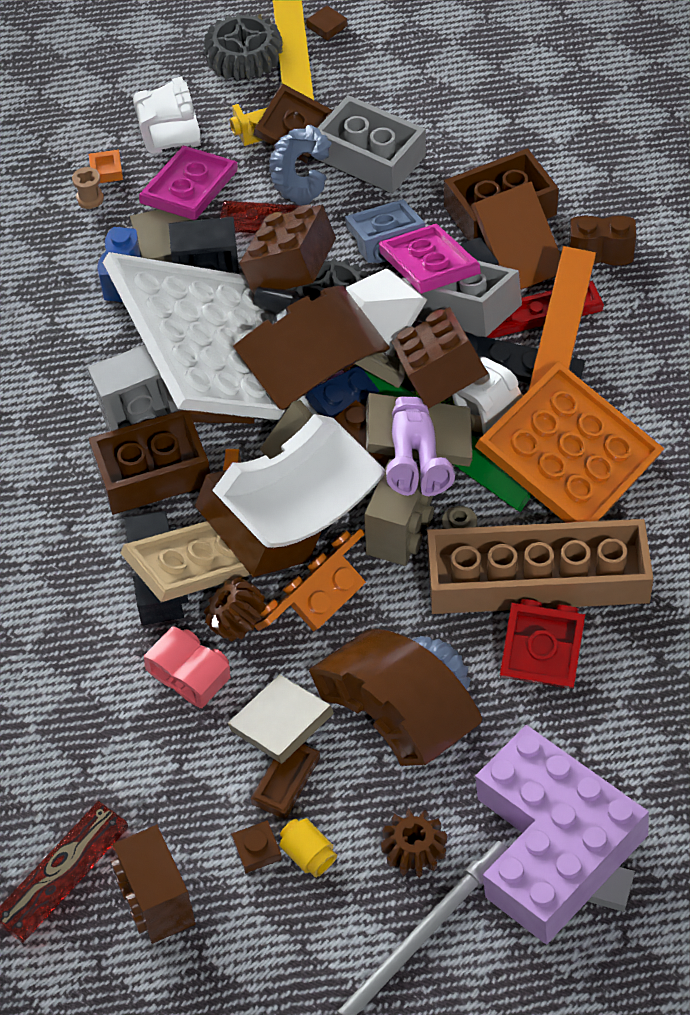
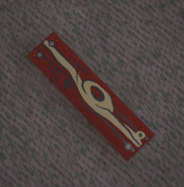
M97 801L0 905V926L23 944L110 849L112 844L129 828L127 821L100 801Z

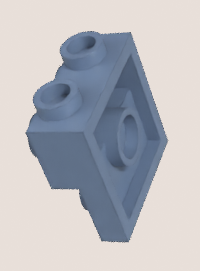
M404 199L345 216L346 227L357 240L358 251L368 263L387 261L380 254L379 243L381 241L425 227V222Z

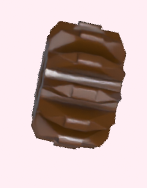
M240 577L235 578L233 581L227 580L221 589L217 588L216 594L209 598L210 605L204 610L206 615L205 623L210 626L209 628L223 639L226 638L230 642L237 638L243 639L249 630H254L256 622L262 619L260 614L266 608L264 604L265 596L260 593L261 591L255 585Z
M410 808L406 811V818L404 819L394 814L391 818L392 826H385L382 830L385 840L381 842V851L383 854L388 855L387 864L389 867L400 865L402 876L406 875L409 869H415V874L419 878L423 875V867L435 872L437 860H444L446 857V848L444 846L448 841L447 833L441 831L439 818L428 821L429 813L426 809L419 817L414 816Z

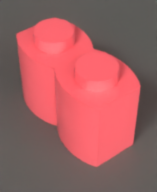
M172 626L144 655L145 669L155 679L174 689L188 702L203 708L230 679L229 661L218 649L213 648L210 650L200 645V640L190 630H181Z

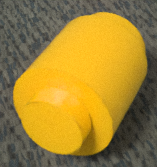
M307 818L300 821L293 819L280 833L282 839L279 846L305 873L310 872L314 877H318L328 870L337 858V854L332 850L333 844Z

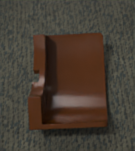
M344 286L325 288L320 292L321 295L313 301L308 296L296 301L286 308L288 312L286 316L274 324L267 319L233 345L234 349L279 409H287L292 402L297 401L344 368L366 357L387 352L390 349L389 345Z
M380 629L366 630L308 669L323 701L344 706L357 714L364 711L376 720L373 727L388 743L400 766L427 765L482 722V716L476 704L454 673L422 645L395 632Z

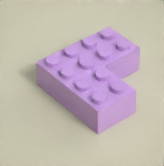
M525 725L475 775L478 800L522 832L517 840L483 874L485 898L547 945L648 836L649 811L528 725Z

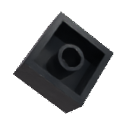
M234 217L169 223L172 263L240 274Z

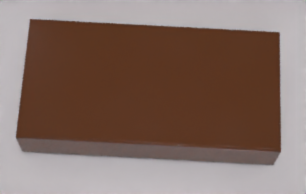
M302 744L282 764L273 759L251 797L252 805L286 820L321 758L320 751Z

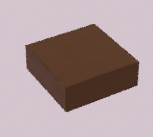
M328 5L306 19L307 28L325 40H329L348 26L347 18Z

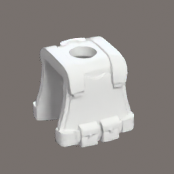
M182 76L172 79L173 82L149 92L147 90L140 91L133 97L143 141L147 151L152 154L160 153L162 149L183 145L191 146V148L201 146V133L187 83L182 79Z
M481 357L480 360L489 374L452 396L455 406L469 407L471 414L481 416L484 435L523 395L518 388L519 384L516 376L509 369L490 359Z

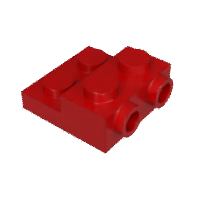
M521 599L520 604L511 603L500 678L574 689L585 614L578 613V608L567 605H557L556 610L542 608L541 602L529 599Z

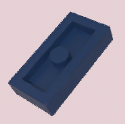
M357 366L316 386L307 393L305 398L318 415L334 418L355 400L361 404L366 403L368 394H378L379 389L362 367Z

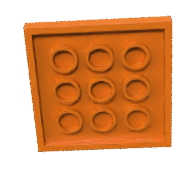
M559 361L478 440L475 446L565 523L600 521L665 449Z

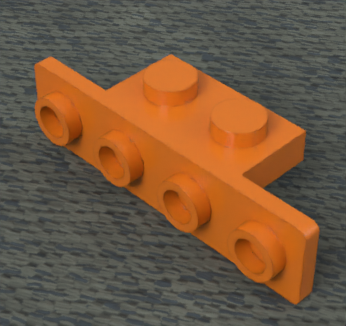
M360 528L351 534L347 530L341 533L331 543L334 549L327 556L321 553L308 564L307 567L310 572L303 579L298 575L283 588L286 595L279 602L272 599L266 604L265 610L260 614L262 619L254 627L258 631L262 630L291 606L312 631L319 629L366 583L343 556L365 532Z

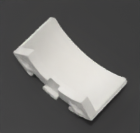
M313 414L309 421L281 446L284 452L272 459L265 455L248 462H233L212 491L263 545L275 548L302 541L336 522L376 486L385 475V469L334 418Z

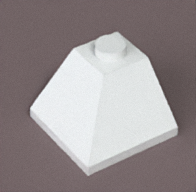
M384 269L348 286L346 290L389 345L390 349L385 353L393 357L396 350L391 341L396 339L402 330L412 326L427 299L391 270Z

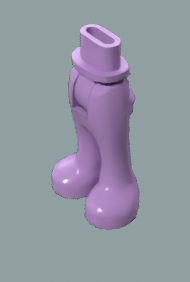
M399 397L396 399V406L392 411V438L395 458L388 464L386 470L387 483L393 490L402 495L409 496L415 493L419 481L417 464L413 460L412 449H415L419 453L421 492L425 496H435L452 486L455 481L454 468L446 458H437L434 426L429 416L428 407L423 404L422 399L418 397Z

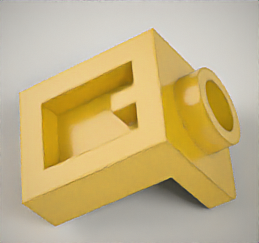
M239 104L232 105L233 117L229 118L231 130L234 136L239 135L244 146L263 141L253 135L267 108L243 114Z

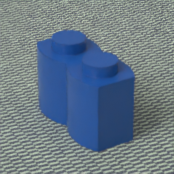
M113 227L105 238L106 251L101 255L97 269L104 300L123 302L103 261L109 252L141 257L136 229Z

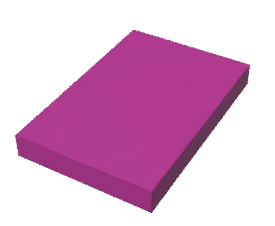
M183 145L139 194V203L196 220L237 172V162Z
M438 224L408 232L379 243L380 254L420 294L481 274L480 263Z

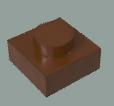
M268 820L231 833L233 844L245 874L282 860L280 849Z

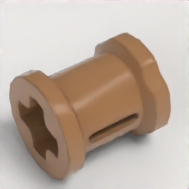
M84 167L75 171L72 181L78 190L76 194L78 205L85 209L100 206L103 203L104 195L99 188V172L91 167Z

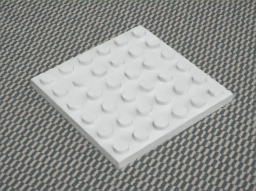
M111 252L107 254L103 264L178 409L269 420H280L287 409L281 410L277 407L233 347V345L264 321L269 319L272 323L275 317L253 305L254 296L245 275ZM307 393L298 399L303 402L312 414H318L305 398Z

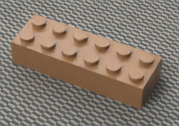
M645 519L427 530V556L432 614L505 611L511 609V603L520 604L521 599L539 601L542 603V608H557V605L586 607L650 603L654 579Z

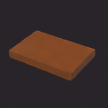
M532 182L493 195L471 205L486 245L498 260L499 266L519 270L521 290L556 277L561 255Z

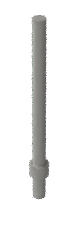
M497 841L479 861L474 860L463 871L464 877L346 1001L337 1011L338 1015H357L467 896L476 887L481 888L484 885L483 874L508 849L505 844Z

